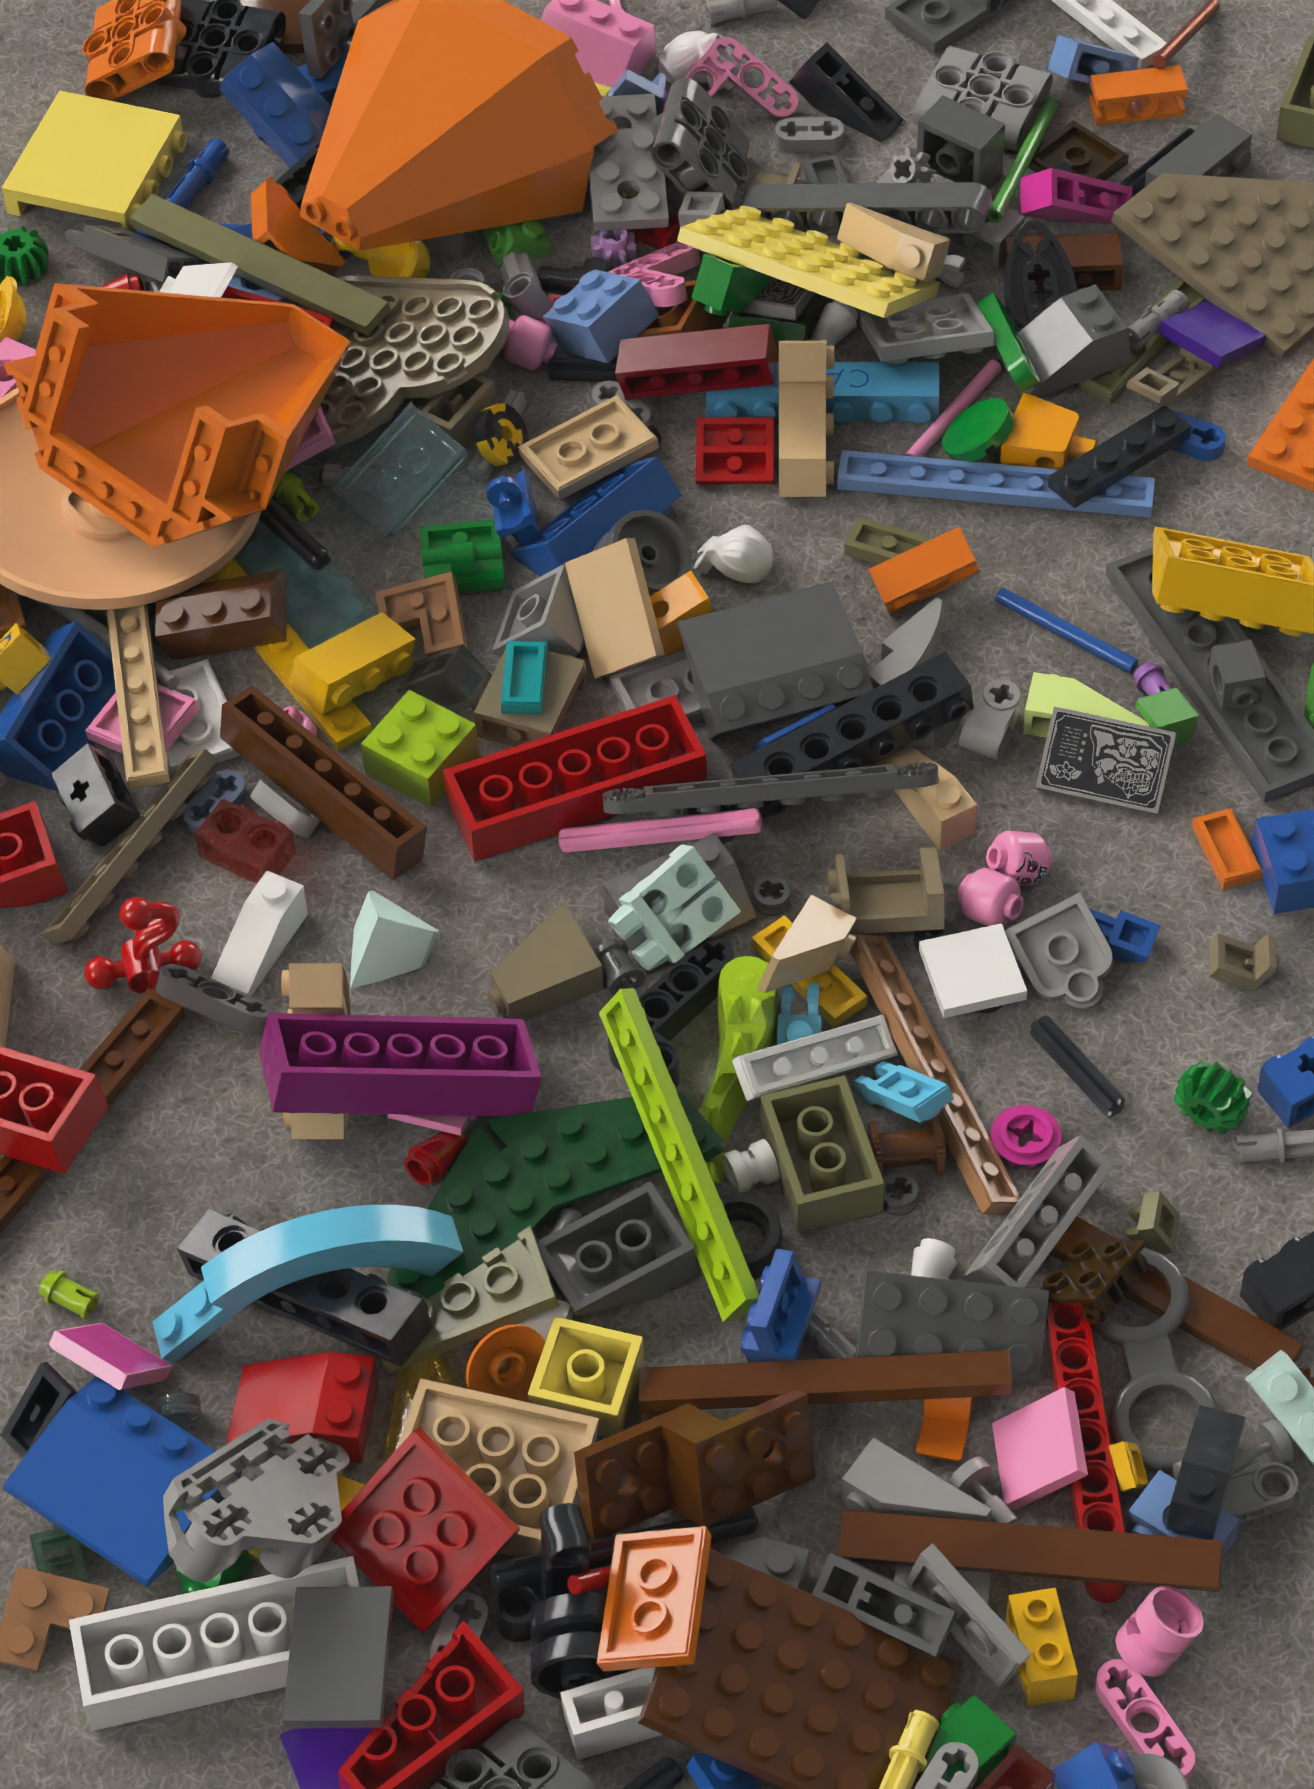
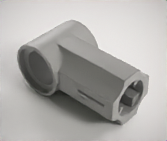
M511 252L502 258L503 264L499 269L504 282L503 294L520 316L526 315L538 320L548 312L551 300L542 290L533 261L527 253Z

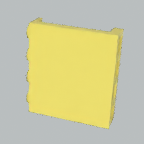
M59 90L1 188L7 213L21 216L29 203L119 222L122 228L134 232L136 228L132 227L130 217L151 194L158 196L162 181L171 174L175 158L178 153H182L185 149L187 135L182 129L180 115Z

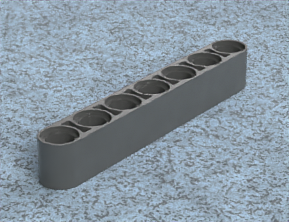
M974 182L751 185L746 189L740 206L756 208L761 211V217L772 221L773 218L791 221L795 224L794 229L805 233L807 230H814L824 234H838L848 202L935 234L976 233L985 224L992 202V194L986 186Z

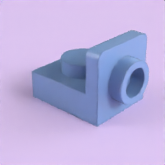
M627 69L609 90L608 96L655 93L656 111H658L667 98V91L664 90L667 76L659 73L651 82Z

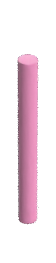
M990 360L904 456L924 457L945 434L952 421L967 409L1001 372L1002 367L1000 363L996 360Z

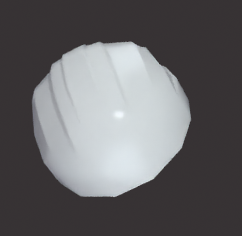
M742 525L719 537L712 536L697 551L700 557L697 559L694 569L707 574L714 565L720 572L731 579L744 583H759L772 569L774 560L772 546L758 530L750 525Z

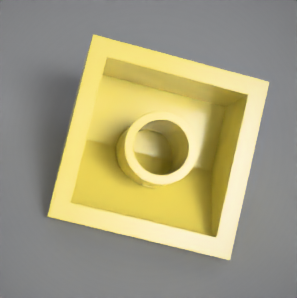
M554 1316L528 1392V1399L534 1404L599 1418L600 1424L597 1436L607 1438L623 1431L639 1383V1368L644 1367L643 1337Z

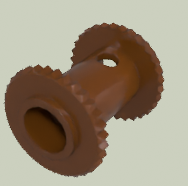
M937 1115L929 1119V1127L880 1134H878L876 1122H869L867 1137L882 1178H884L883 1169L934 1163L937 1175L944 1174L945 1161L947 1160L943 1128L940 1126Z

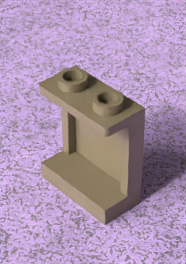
M505 648L474 711L477 737L515 747L556 734L577 689L584 691L587 685L586 661L572 655L548 651L543 714L502 713L501 696Z
M936 847L919 848V869L846 873L844 854H835V869L827 870L828 893L831 895L832 906L857 918L850 934L944 929V888Z

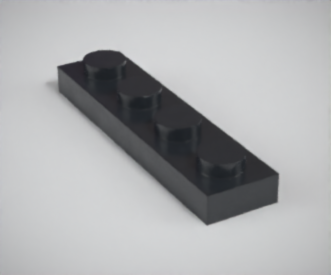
M1162 406L1050 474L1048 487L1073 508H1076L1190 438L1192 426L1167 406Z

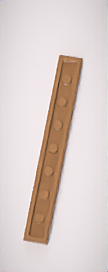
M852 934L857 938L850 950V954L881 1015L884 1014L889 1031L908 1068L947 1084L951 1090L954 1100L942 1107L937 1116L940 1126L943 1128L945 1142L981 1213L986 1215H1008L1019 1201L1020 1196L887 937Z

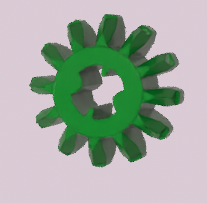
M23 225L18 230H11L8 227L6 233H0V283L7 276L15 278L16 282H21L27 287L29 279L40 281L41 273L48 271V246L44 239L39 236L37 230L27 231Z
M1200 1060L1196 1065H1191L1187 1071L1185 1070L1178 1080L1179 1084L1175 1089L1174 1102L1181 1107L1180 1113L1190 1117L1194 1125H1202L1207 1132L1215 1129L1218 1133L1226 1134L1229 1129L1235 1130L1237 1125L1241 1124L1246 1117L1252 1093L1248 1088L1244 1087L1246 1082L1244 1079L1232 1074V1069L1226 1070L1222 1068L1219 1062H1214L1211 1065L1207 1061Z

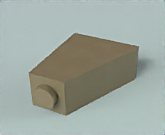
M566 904L558 906L490 972L492 990L487 992V996L492 1010L497 1016L503 1014L507 1019H524V1021H527L604 989L602 964Z

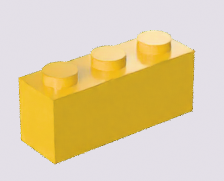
M381 612L294 658L289 688L323 715L336 707L345 706L351 699L367 691H373L383 682L395 676L403 675L412 664V653L416 639Z

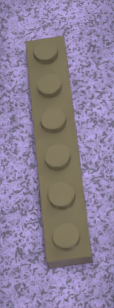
M207 749L190 754L183 760L170 776V782L165 783L139 814L140 818L129 826L48 925L42 935L50 943L57 945L69 940L75 942L88 930L90 924L87 920L94 911L99 912L110 903L115 895L111 891L119 881H125L136 871L139 866L136 860L141 853L151 850L163 837V833L160 830L167 821H174L186 809L187 804L184 800L191 792H197L209 781L211 775L208 771L217 759Z

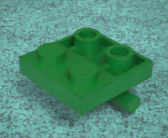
M494 519L419 526L424 579L452 572L456 577L458 593L505 589L500 536L495 529Z

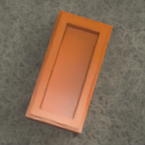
M1232 808L1192 818L1191 826L1222 890L1262 879L1263 871Z

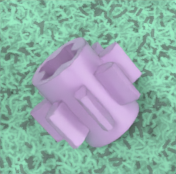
M627 230L600 231L599 236H591L593 257L604 258L614 268L626 264L628 259H636L634 232L627 233Z

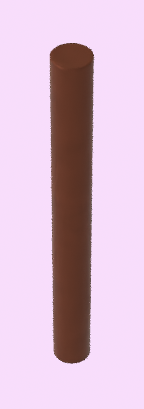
M1209 0L1152 58L1153 66L1158 69L1163 68L1219 11V2L1217 0Z

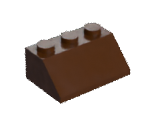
M281 569L201 583L182 593L157 601L155 637L172 660L287 641L286 570Z

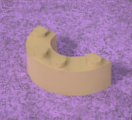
M779 341V497H826V485H834V461H826V437H833L834 433L833 413H826V399H834V375H826V369H834V345L827 346L826 341Z
M289 963V970H282L281 990L282 996H289V1008L291 1009H288V1013L351 1015L349 982L344 963ZM283 1113V1122L285 1128H291V1139H345L349 1114Z

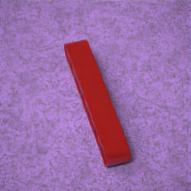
M1052 1303L1047 1314L1045 1341L1053 1392L1065 1387L1075 1392L1076 1404L1088 1407L1085 1410H1077L1083 1445L1095 1448L1092 1451H1084L1088 1475L1068 1484L1075 1529L1091 1530L1103 1528L1109 1532L1125 1533L1115 1470L1108 1447L1110 1440L1091 1325L1083 1318L1082 1311L1084 1309L1080 1303ZM1067 1324L1075 1328L1063 1329L1059 1325ZM1076 1364L1081 1368L1070 1369L1067 1368L1065 1365ZM1096 1486L1102 1492L1090 1493L1084 1487ZM1083 1581L1087 1594L1092 1599L1101 1603L1117 1601L1123 1596L1127 1584Z

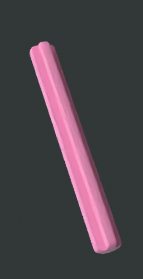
M753 808L562 828L559 831L558 840L562 852L569 853L702 839L713 833L717 837L754 834L762 830V817L759 810Z

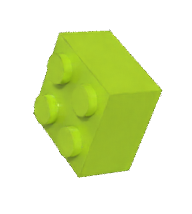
M408 690L361 743L364 773L432 808L445 793L443 770L472 761L479 754L476 724Z

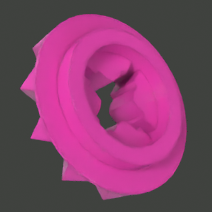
M1020 1105L1006 1109L997 1116L991 1127L990 1139L999 1157L1008 1160L1012 1168L1020 1164L1027 1165L1032 1170L1036 1164L1047 1163L1056 1149L1060 1147L1061 1129L1056 1119L1047 1111L1035 1106ZM1032 1127L1033 1141H1028L1026 1146L1019 1147L1018 1136H1023Z

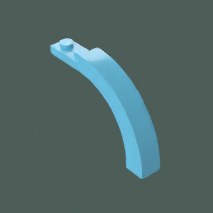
M361 1205L301 1216L260 1231L234 1244L201 1267L204 1280L152 1322L161 1358L176 1363L252 1302L282 1286L313 1275L346 1268L383 1266L412 1270L433 1277L463 1253L453 1218L438 1211L414 1206Z

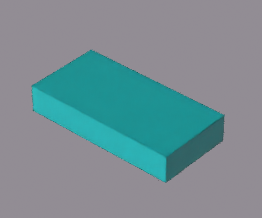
M507 641L501 696L502 713L543 714L548 642Z

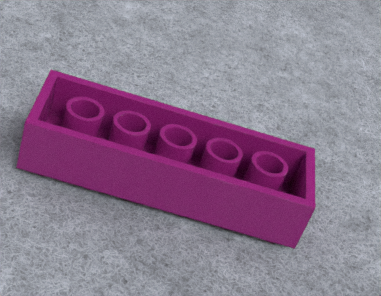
M268 1013L259 1050L271 1108L274 1113L511 1116L532 1112L542 1078L524 1019Z

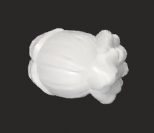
M689 31L677 36L665 46L663 54L660 55L658 73L666 75V81L671 84L677 79L685 78L709 47L717 39L724 36L716 33L708 34L702 31ZM729 46L725 50L720 47L716 50L720 53L718 61L721 63L725 60L732 62L736 67L731 73L737 76L742 62L738 63L732 58L733 49ZM698 73L693 77V80L699 83H707L709 88H712L713 81L708 74ZM726 80L719 90L722 88L730 90L734 85Z

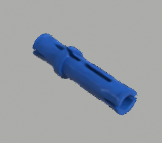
M210 139L201 154L196 159L192 158L188 163L184 176L178 181L165 200L187 209L201 188L206 183L210 184L214 179L218 166L229 155V148H225L227 145L220 139Z

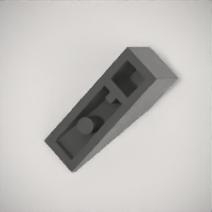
M832 1553L829 1554L812 1592V1595L854 1613L856 1619L935 1657H939L958 1612L883 1575Z

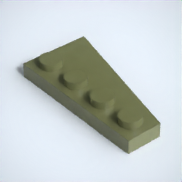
M531 1226L518 1233L519 1240L504 1250L500 1251L497 1247L483 1256L484 1263L464 1276L457 1273L443 1282L444 1288L429 1299L422 1297L426 1303V1310L433 1327L403 1367L382 1359L388 1374L486 1336L502 1326L516 1324L560 1306Z

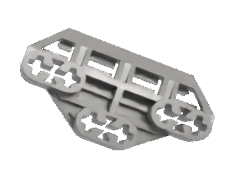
M267 1418L172 1480L163 1495L169 1556L174 1560L176 1567L182 1574L190 1579L206 1582L233 1565L243 1550L250 1551L254 1547H263L259 1553V1560L269 1572L281 1578L290 1579L297 1576L320 1558L342 1522L337 1481L350 1462L347 1452L338 1444L319 1437L314 1439L309 1434L293 1444L285 1443L290 1436L288 1428L291 1424ZM272 1452L276 1455L271 1458L267 1454ZM249 1466L257 1478L251 1482L245 1476L238 1479L235 1474ZM217 1488L225 1499L217 1503L212 1498L204 1500L202 1496ZM182 1509L188 1516L187 1518L192 1521L186 1534L181 1531L176 1514Z

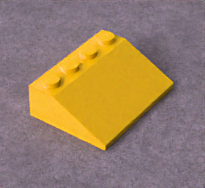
M1155 526L1153 532L1152 593L1156 603L1161 604L1160 607L1163 610L1172 613H1184L1185 609L1198 611L1200 616L1213 621H1223L1224 617L1240 619V624L1255 629H1262L1264 624L1279 627L1280 632L1297 637L1303 636V632L1314 634V563L1310 556Z

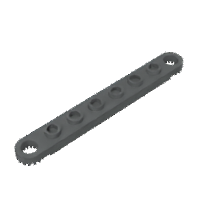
M914 762L915 767L911 763H907V765L902 764L897 766V768H895L894 764L645 786L643 787L644 790L630 788L628 792L627 788H623V793L619 789L605 792L603 794L604 812L609 814L655 811L656 816L666 817L680 814V809L697 807V812L711 813L722 810V805L738 804L741 809L760 808L764 806V801L780 800L782 805H799L806 802V797L822 796L823 801L833 802L847 799V794L864 792L865 797L879 798L888 796L889 790L927 787L939 783L938 765L931 762H922L919 766L918 762Z

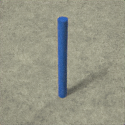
M1004 587L998 591L995 597L996 602L1130 674L1138 666L1139 660Z

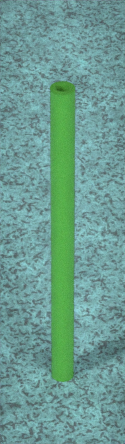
M1053 97L1045 99L988 212V219L992 223H999L1002 220L1020 184V178L1024 176L1055 114L1058 101Z

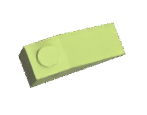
M1033 672L1025 708L1023 734L1047 738L1054 706L1149 727L1147 721L1074 678Z

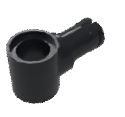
M591 257L586 259L582 266H573L572 269L540 266L538 278L542 290L570 292L579 284V280L586 273L594 269L608 272L614 269V266L604 258Z

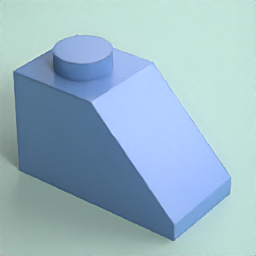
M1058 35L1047 70L1068 79L1090 84L1091 75L1136 70L1139 58L1089 42Z

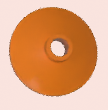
M519 1324L502 1326L490 1332L478 1343L469 1358L466 1369L467 1388L530 1402L528 1392L545 1345V1340L532 1328Z

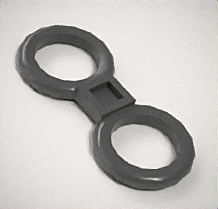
M1144 1247L1140 1253L1147 1259L1146 1269L1155 1272L1163 1279L1170 1291L1171 1301L1166 1313L1156 1322L1143 1327H1128L1113 1321L1109 1316L1104 1322L1090 1323V1325L1105 1340L1122 1346L1130 1377V1382L1118 1392L1110 1411L1111 1433L1115 1442L1126 1441L1139 1445L1146 1470L1157 1473L1159 1470L1164 1473H1173V1465L1183 1460L1186 1448L1176 1452H1157L1142 1445L1134 1437L1129 1426V1416L1133 1406L1143 1396L1152 1392L1174 1391L1185 1395L1198 1409L1200 1405L1217 1410L1220 1409L1209 1389L1195 1377L1181 1373L1176 1368L1169 1336L1181 1326L1189 1308V1287L1180 1268L1164 1254Z

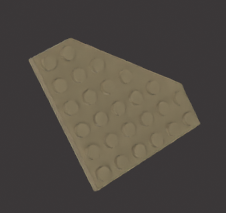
M1162 173L1114 212L1111 220L1113 224L1213 305L1264 333L1266 338L1263 346L1274 355L1282 359L1314 332V182Z

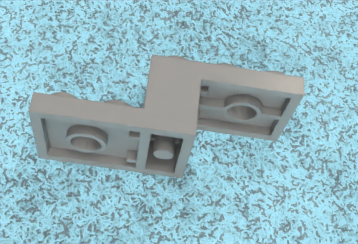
M655 93L602 96L603 99L599 101V104L606 118L614 120L616 126L624 125L628 128L618 129L616 133L593 147L594 155L588 180L593 230L609 231L668 227L669 218L665 174L655 164L651 155L656 138L652 126V121L657 116ZM634 190L638 193L636 197L631 199L620 196L621 191Z

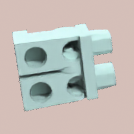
M681 844L669 854L670 858L652 874L640 881L630 892H627L618 899L622 906L608 920L610 926L621 939L626 940L639 928L647 937L646 941L632 951L634 958L644 970L650 971L665 961L676 963L685 956V953L696 947L741 912L719 881L713 880L716 876L693 846Z

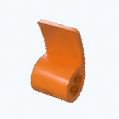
M975 1397L924 1399V1416L915 1454L945 1461L961 1462Z

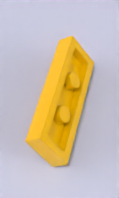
M785 915L752 937V948L769 964L772 955L793 923ZM833 964L828 972L792 983V987L806 1001L809 983H819L818 1013L833 1028L867 1006V995L835 964Z

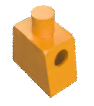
M1023 393L1014 413L1015 423L1012 432L1001 445L1000 464L1060 469L1069 463L1070 458L1077 459L1095 448L1097 441L1078 436L1080 416L1076 412L1031 394Z
M692 571L685 573L650 596L665 655L684 649L677 624L678 621L713 612L709 597Z

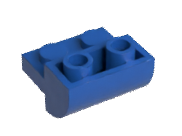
M776 1249L771 1265L766 1266L763 1270L761 1289L758 1291L759 1298L749 1309L748 1327L744 1329L741 1338V1351L745 1354L748 1362L791 1361L797 1359L822 1284L821 1279L803 1277L794 1251Z

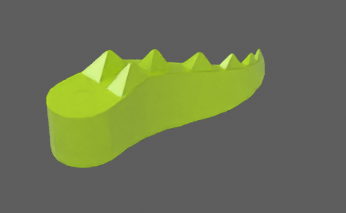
M752 956L737 957L728 962L721 970L717 997L718 1063L714 1078L699 1108V1113L724 1140L725 1148L735 1122L749 1102L746 1101L732 1060L744 1054L775 1046L779 1014L777 989L766 993L757 989L768 963ZM725 1151L706 1162L713 1183L724 1182L721 1156Z

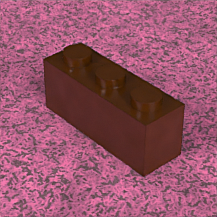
M1118 232L1054 235L1068 256L1074 271L1078 290L1095 284L1100 291L1121 290L1123 259ZM1042 236L1022 238L1023 243H1030L1036 258L1035 251L1037 244L1043 240ZM1006 237L1004 267L1009 249L1015 237ZM1034 267V272L1028 276L1029 281L1033 280L1036 282L1037 289L1034 294L1050 293L1044 292L1042 289V283L1044 279L1048 278V274L1041 273L1039 267Z

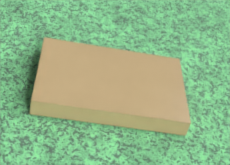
M618 395L518 446L520 457L559 501L659 448L657 437Z
M625 538L565 562L594 679L606 678L665 655L635 538Z

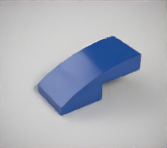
M1090 909L1111 948L1113 960L1127 962L1147 961L1161 925L1120 910L1116 919Z

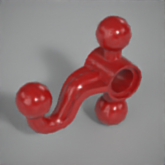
M132 897L125 900L119 911V918L123 925L130 930H135V937L125 942L121 947L122 960L113 962L107 957L100 956L90 959L84 969V978L89 986L94 989L104 990L111 987L117 978L126 977L130 990L136 993H144L147 991L146 988L156 990L162 966L176 964L195 971L201 964L202 952L196 943L182 940L175 943L170 951L160 953L158 945L173 936L180 923V914L177 908L170 903L161 901L149 903L141 897Z

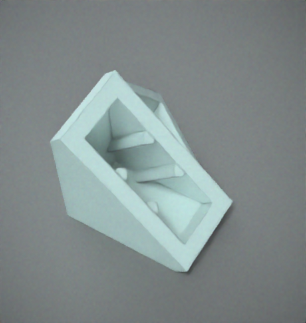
M368 891L353 932L350 988L383 981L423 968L439 930L375 891Z

